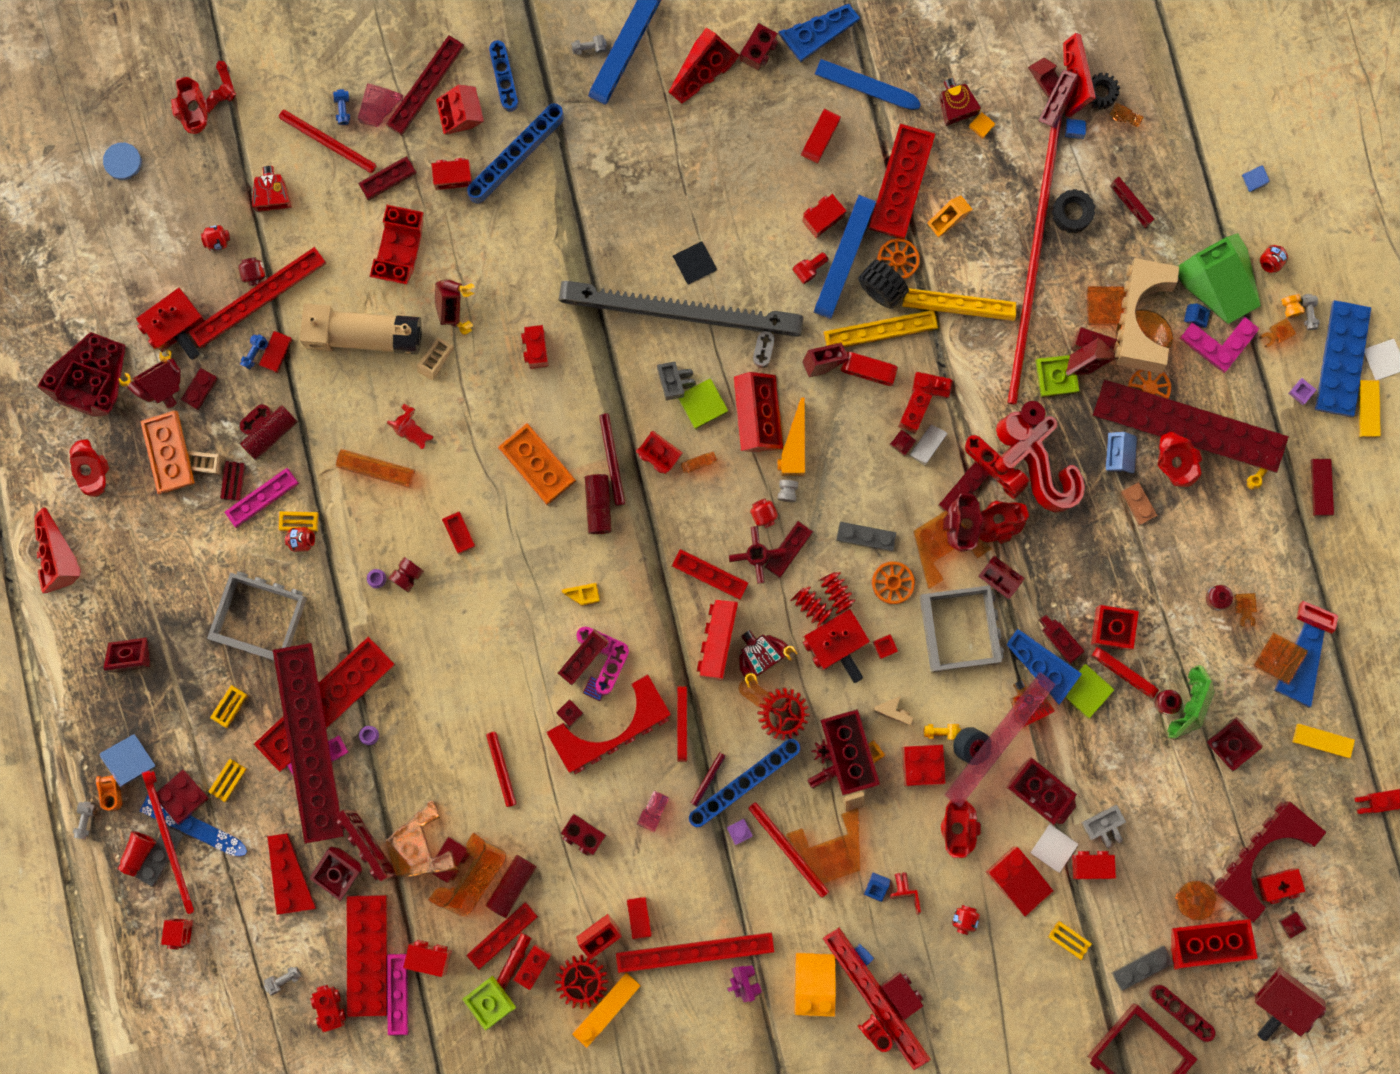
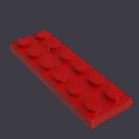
M899 124L868 228L869 230L905 239L935 133Z
M387 895L347 896V1017L387 1016Z

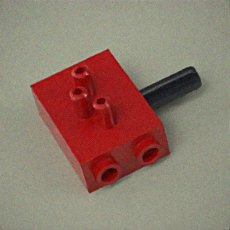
M180 288L174 290L136 318L139 323L137 325L138 329L143 335L147 333L150 337L148 342L154 349L158 348L161 352H164L178 342L191 360L196 359L200 355V352L187 334L205 320Z
M851 609L803 636L804 641L802 644L807 652H812L814 656L812 660L817 668L821 667L823 671L836 662L841 661L853 683L863 679V675L850 654L868 644L870 640Z

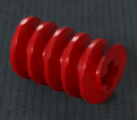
M833 572L818 580L824 581L821 588H828L824 592L825 595L831 594L828 601H835L832 608H839L835 612L836 615L851 608L852 604L856 601L855 599H849L852 592L845 593L848 585H841L845 581L844 578L838 579L841 572Z
M808 586L802 588L790 601L797 600L795 606L802 605L800 612L808 611L806 618L813 616L811 623L819 622L816 627L818 628L830 616L833 609L825 610L827 603L820 605L819 603L822 598L814 599L816 592L809 594L811 587Z

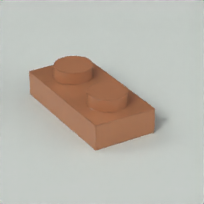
M1139 482L1121 491L1139 525L1158 516Z

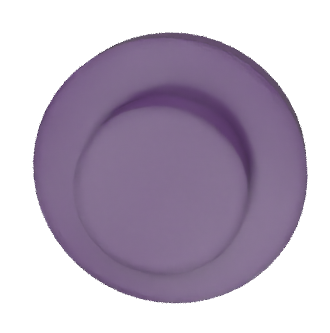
M374 569L368 573L367 582L372 588H381L386 583V575L382 570Z
M365 726L361 729L359 738L363 744L373 745L379 739V732L373 726Z

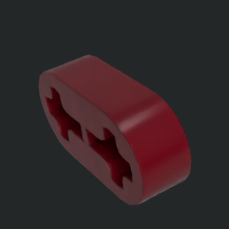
M264 404L256 406L241 420L240 430L245 435H250L253 430L257 429L259 424L272 414L271 409ZM260 410L266 411L267 416L265 418L263 416L258 418L261 415L259 413ZM246 423H249V424L253 423V424L251 425L253 429H252V430H249V429L245 430V429H246L245 424H246Z

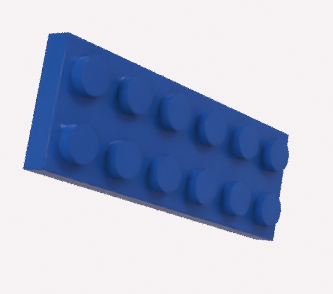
M1336 300L1332 302L1315 406L1316 411L1347 417L1355 416L1371 307Z

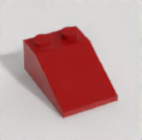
M1013 846L985 872L1024 917L1054 891L1017 846Z

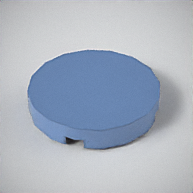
M116 143L106 150L103 156V165L106 172L112 178L128 180L139 172L142 166V158L133 145Z

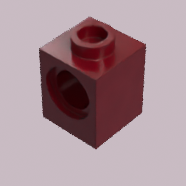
M570 699L556 712L570 728L584 715Z

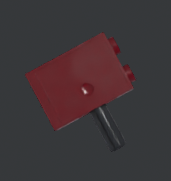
M1280 967L1254 995L1255 1003L1272 1015L1257 1033L1258 1037L1264 1041H1267L1282 1023L1302 1037L1304 1033H1309L1314 1026L1313 1023L1317 1019H1321L1326 1013L1325 1000Z

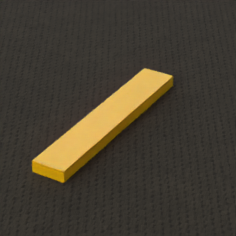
M909 288V292L904 296L902 303L903 307L1010 321H1015L1016 302Z
M930 310L824 331L823 334L826 346L842 342L845 348L936 330L938 325L935 311Z

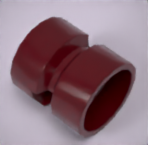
M403 557L398 564L399 569L394 570L388 579L409 593L415 585L414 580H418L424 573V570L406 557Z

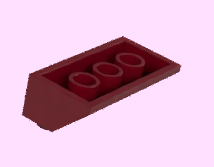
M858 709L820 720L842 796L880 785Z

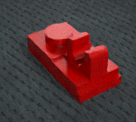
M915 372L912 391L916 388L927 394L949 399L952 380L950 378Z

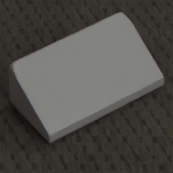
M930 425L910 453V456L925 466L948 433Z

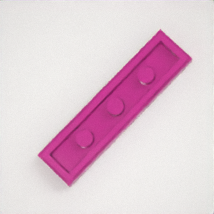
M286 468L224 513L234 527L237 528L299 483L291 471Z
M406 954L387 955L388 1035H408V969L403 968Z

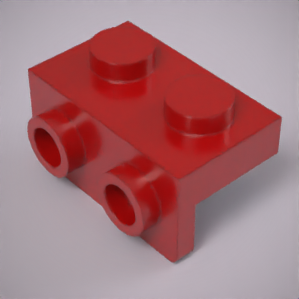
M651 431L641 447L636 450V453L639 454L643 461L650 462L654 465V469L662 474L669 473L683 454V452L655 431Z

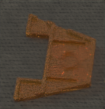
M944 511L913 531L928 589L944 580L934 562L955 550L947 541V531L943 530V519L947 516V511ZM979 539L978 545L971 551L976 559L991 551L992 548Z
M433 800L427 804L428 806L423 811L417 812L407 825L401 826L386 840L393 867L398 877L458 869L453 853L450 851L434 859L432 858L422 826L441 818L437 805Z
M858 808L841 814L847 834L812 847L808 845L803 828L786 833L787 838L823 884L860 871Z

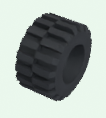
M873 260L858 277L864 291L877 303L889 309H894L909 292V288L901 275L888 264L879 260Z

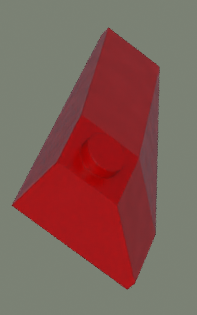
M706 27L695 41L668 93L681 104L698 93L705 84L713 82L716 76L727 72L740 55L715 32Z
M42 507L34 516L36 540L40 541L37 558L41 559V569L38 570V577L42 594H46L72 585L80 577L81 570L76 557L47 508Z

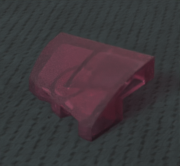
M367 83L358 114L359 122L379 127L384 117L393 111V107L399 101H402L404 96L395 91Z

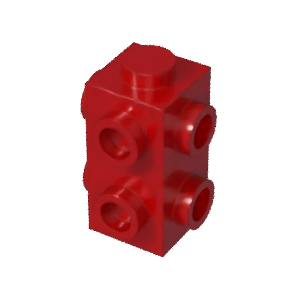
M328 984L317 987V992L312 993L310 1001L312 1008L317 1011L316 1023L318 1028L322 1029V1032L344 1026L346 1014L344 1009H340L339 1002L341 997L339 991L335 990L334 986L329 988Z

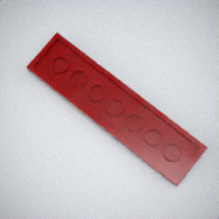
M369 636L319 682L327 729L395 666L393 661ZM282 717L254 743L255 747L279 772H282L291 763L284 717Z

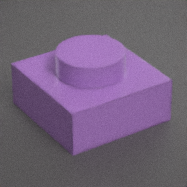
M1301 378L1288 394L1304 405L1315 393L1316 389Z
M744 819L727 827L735 845L753 836Z

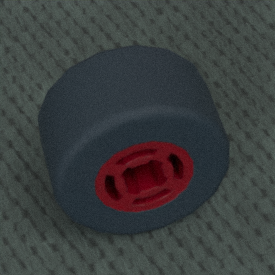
M967 727L957 734L954 739L953 748L958 758L970 765H978L989 757L992 743L986 733L974 727Z

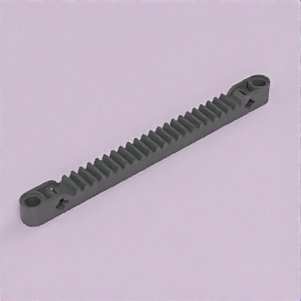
M561 281L558 298L559 302L571 305L758 332L768 331L772 334L794 337L801 336L804 320L802 315L781 311H772L767 316H763L762 311L755 315L754 310L750 314H748L747 309L740 313L739 308L733 312L732 307L725 311V306L723 305L718 310L716 304L711 309L709 303L704 308L702 302L695 306L694 301L688 305L687 300L680 304L679 299L673 303L672 298H669L668 302H665L664 297L658 301L657 296L650 300L649 295L643 299L642 294L635 298L633 292L628 297L626 291L621 296L619 290L614 295L612 289L608 293H605L604 288L597 292L591 284L573 281ZM587 292H590L591 295L588 298H585ZM773 319L777 320L776 325H772Z

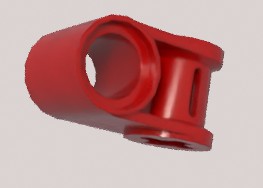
M873 1013L862 1025H857L865 1037L880 1052H887L892 1048L891 1037L883 1029L884 1027ZM881 1037L888 1039V1045L885 1048L878 1046V1040Z

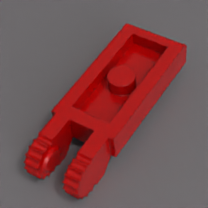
M1400 789L1370 793L1367 796L1354 798L1355 802L1359 803L1369 800L1370 808H1359L1357 814L1400 809Z

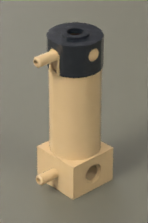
M304 303L299 341L307 350L333 352V347L418 355L422 341L421 317L334 311L329 305Z

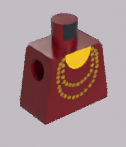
M949 78L943 82L946 90L941 92L940 104L945 126L979 115L981 107L967 84L957 86L954 78Z

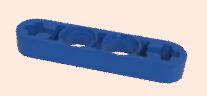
M496 40L489 46L490 56L502 107L505 111L512 112L518 107V99L506 46L502 41ZM495 47H499L501 49V58L497 57ZM500 63L507 65L506 70L503 72L496 69ZM503 81H509L511 86L508 89H503L500 86ZM509 93L511 101H513L511 106H508L506 94Z

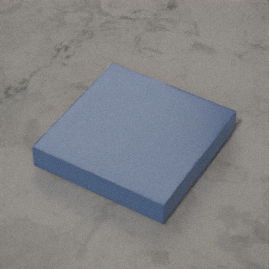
M135 734L100 753L101 759L120 787L140 777L142 772L155 768V764Z

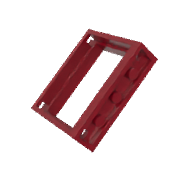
M1135 1003L1128 1008L1087 1056L1092 1060L1090 1065L1097 1071L1101 1069L1106 1074H1115L1098 1056L1128 1021L1136 1015L1183 1058L1171 1074H1186L1198 1060Z

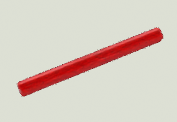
M283 109L279 114V118L367 172L373 173L376 170L377 166L375 163L292 113Z
M756 802L748 807L749 811L821 898L825 897L829 890Z

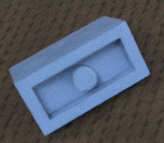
M1127 432L1108 433L1107 471L1135 472L1137 436Z

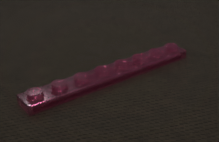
M1041 672L1038 673L944 796L958 807L962 806L1056 685Z

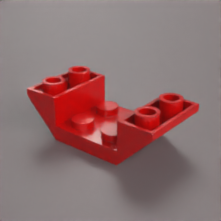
M386 205L382 221L384 231L377 259H373L369 277L404 285L408 284L414 272L422 239L424 212Z

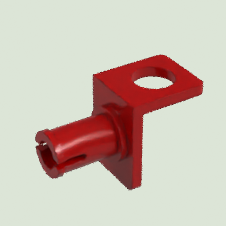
M902 872L901 876L900 873L894 874L898 891L892 893L890 899L913 896L916 914L920 915L918 891L909 890L907 872Z

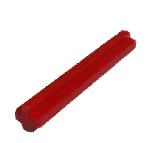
M495 731L486 734L504 801L506 807H512L516 805V799L498 736Z

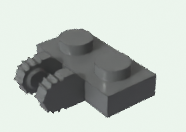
M675 361L657 365L666 401L683 398V389L692 388L696 385L694 379H686L692 377L693 371L691 369L678 370Z

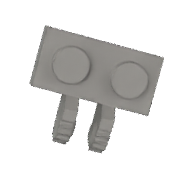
M1117 805L1081 822L1090 840L1101 836L1108 849L1112 845L1106 832L1111 830L1114 839L1118 843L1122 842V837L1116 827L1126 823Z

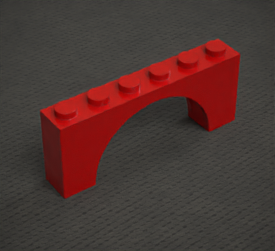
M648 674L631 684L636 696L635 714L627 729L616 738L604 742L585 741L571 733L564 723L546 732L569 773L574 772L575 775L585 769L584 765L589 762L591 765L602 760L600 756L608 753V755H611L619 750L617 746L623 743L628 745L636 740L635 736L641 733L644 736L653 731L652 726L656 724L661 726L670 721L668 717L671 714Z

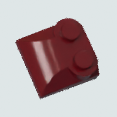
M1238 717L1230 720L1227 725L1206 742L1232 772L1263 748L1257 736Z
M331 846L327 849L309 879L341 901L357 877L362 873V866L341 848Z

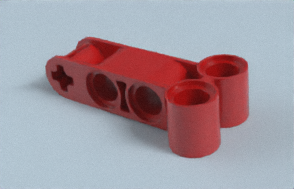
M971 435L967 438L965 445L966 453L1003 486L1004 492L1009 497L1015 499L1028 486L1029 478L1021 470H1016L1015 468L1008 470L1005 475L998 474L995 462L1000 455L981 437ZM971 444H977V448L975 446L971 448L970 446ZM990 455L993 460L986 462L983 460V456Z

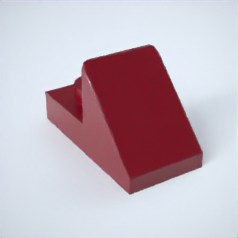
M1042 58L1029 66L1028 69L1049 98L1059 79L1055 72L1057 65L1046 58Z

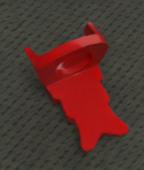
M403 404L401 408L405 411V414L400 415L396 421L388 420L387 424L393 428L398 436L405 437L409 442L415 443L420 449H424L425 442L432 440L433 436L423 432L422 428L415 424L416 422L412 419L415 408Z

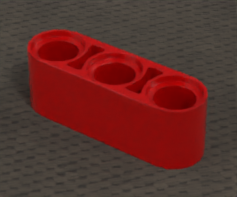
M824 108L803 148L802 157L817 164L819 163L840 122L841 116Z
M846 352L849 359L842 363L840 370L843 373L882 385L893 386L898 371L896 365L857 353Z

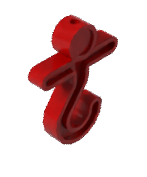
M1012 412L1001 419L996 427L999 440L1003 444L1011 446L996 460V469L999 472L1005 473L1024 459L1028 464L1032 493L1042 507L1056 513L1064 512L1079 504L1084 496L1085 485L1083 476L1076 466L1069 465L1058 474L1059 480L1063 485V493L1058 492L1052 484L1048 453L1043 447V440L1057 428L1056 419L1052 416H1047L1040 424L1032 427V425L1022 419L1021 412Z

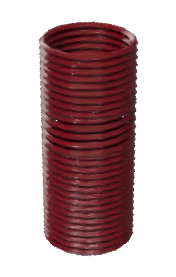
M281 405L264 422L259 424L257 429L245 437L240 445L257 461L285 433L290 431L298 421Z
M592 474L584 477L588 534L596 535L612 532L609 476L606 474Z
M515 855L514 860H512L513 862L510 863L500 883H498V887H496L493 894H491L492 896L488 899L489 901L485 904L491 911L504 918H507L519 895H521V892L525 889L524 887H526L525 885H527L528 880H530L537 868L519 855Z

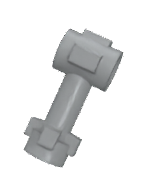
M604 35L594 36L591 42L580 43L579 40H575L574 43H571L573 54L582 55V51L595 49L596 53L605 52L607 42L604 39Z
M1305 294L1301 296L1299 303L1306 308L1307 320L1304 321V325L1307 327V330H1315L1319 328L1318 325L1320 324L1319 319H1315L1313 308L1318 305V298L1316 295Z
M87 801L79 802L77 813L81 814L78 828L73 830V833H75L74 838L86 839V836L89 835V831L86 830L89 816L93 817L96 812V805H93V803Z
M297 966L288 968V973L277 979L275 976L265 979L264 988L266 992L271 996L281 991V985L291 980L294 983L302 977Z

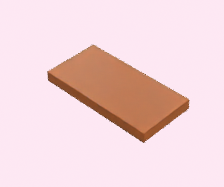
M174 410L140 421L157 494L161 495L195 484L178 411Z
M528 423L498 447L546 505L550 504L576 482L575 478Z

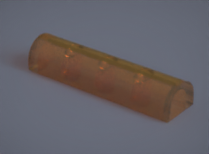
M344 449L339 451L336 460V467L339 469L407 488L411 487L416 471L415 469Z

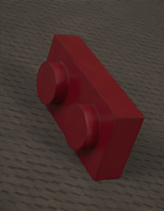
M200 367L180 400L199 410L218 378Z

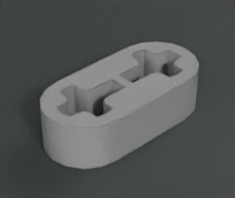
M768 331L761 332L757 338L753 362L759 368H764L769 364L772 354L774 336ZM765 336L771 341L767 343L766 348L763 347V341L760 340L764 339ZM761 351L765 352L764 358L767 359V361L763 360V363H759V359L756 358L760 357Z

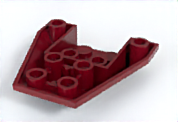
M90 332L46 370L37 387L63 406L92 417L109 415L118 399L119 378L121 379L126 345Z

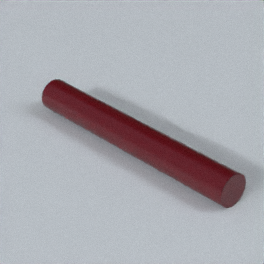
M718 753L690 803L696 807L726 756L724 754Z

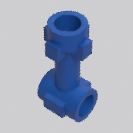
M339 89L333 92L334 103H338L339 109L336 121H338L339 125H348L350 114L346 113V102H349L348 91Z
M260 334L253 335L250 338V343L253 346L247 356L241 358L240 365L249 370L255 365L253 360L259 349L264 350L268 346V341Z

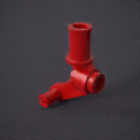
M224 61L216 63V69L223 84L218 90L210 91L211 94L206 99L207 112L209 114L219 102L225 100L231 102L237 95L227 69L228 66Z

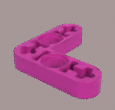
M586 626L579 628L576 634L578 643L582 644L584 642L580 633L584 634L586 631L589 636L594 629ZM599 632L609 641L608 646L600 652L608 656L595 685L597 693L605 696L613 690L628 657L629 648L625 643ZM623 647L625 654H621L618 661L614 660L617 656L615 649ZM615 664L618 667V671L610 674L607 671V666ZM603 674L608 678H614L613 681L609 679L607 686L610 688H605L604 691L601 690L599 685L605 682L606 677H603Z

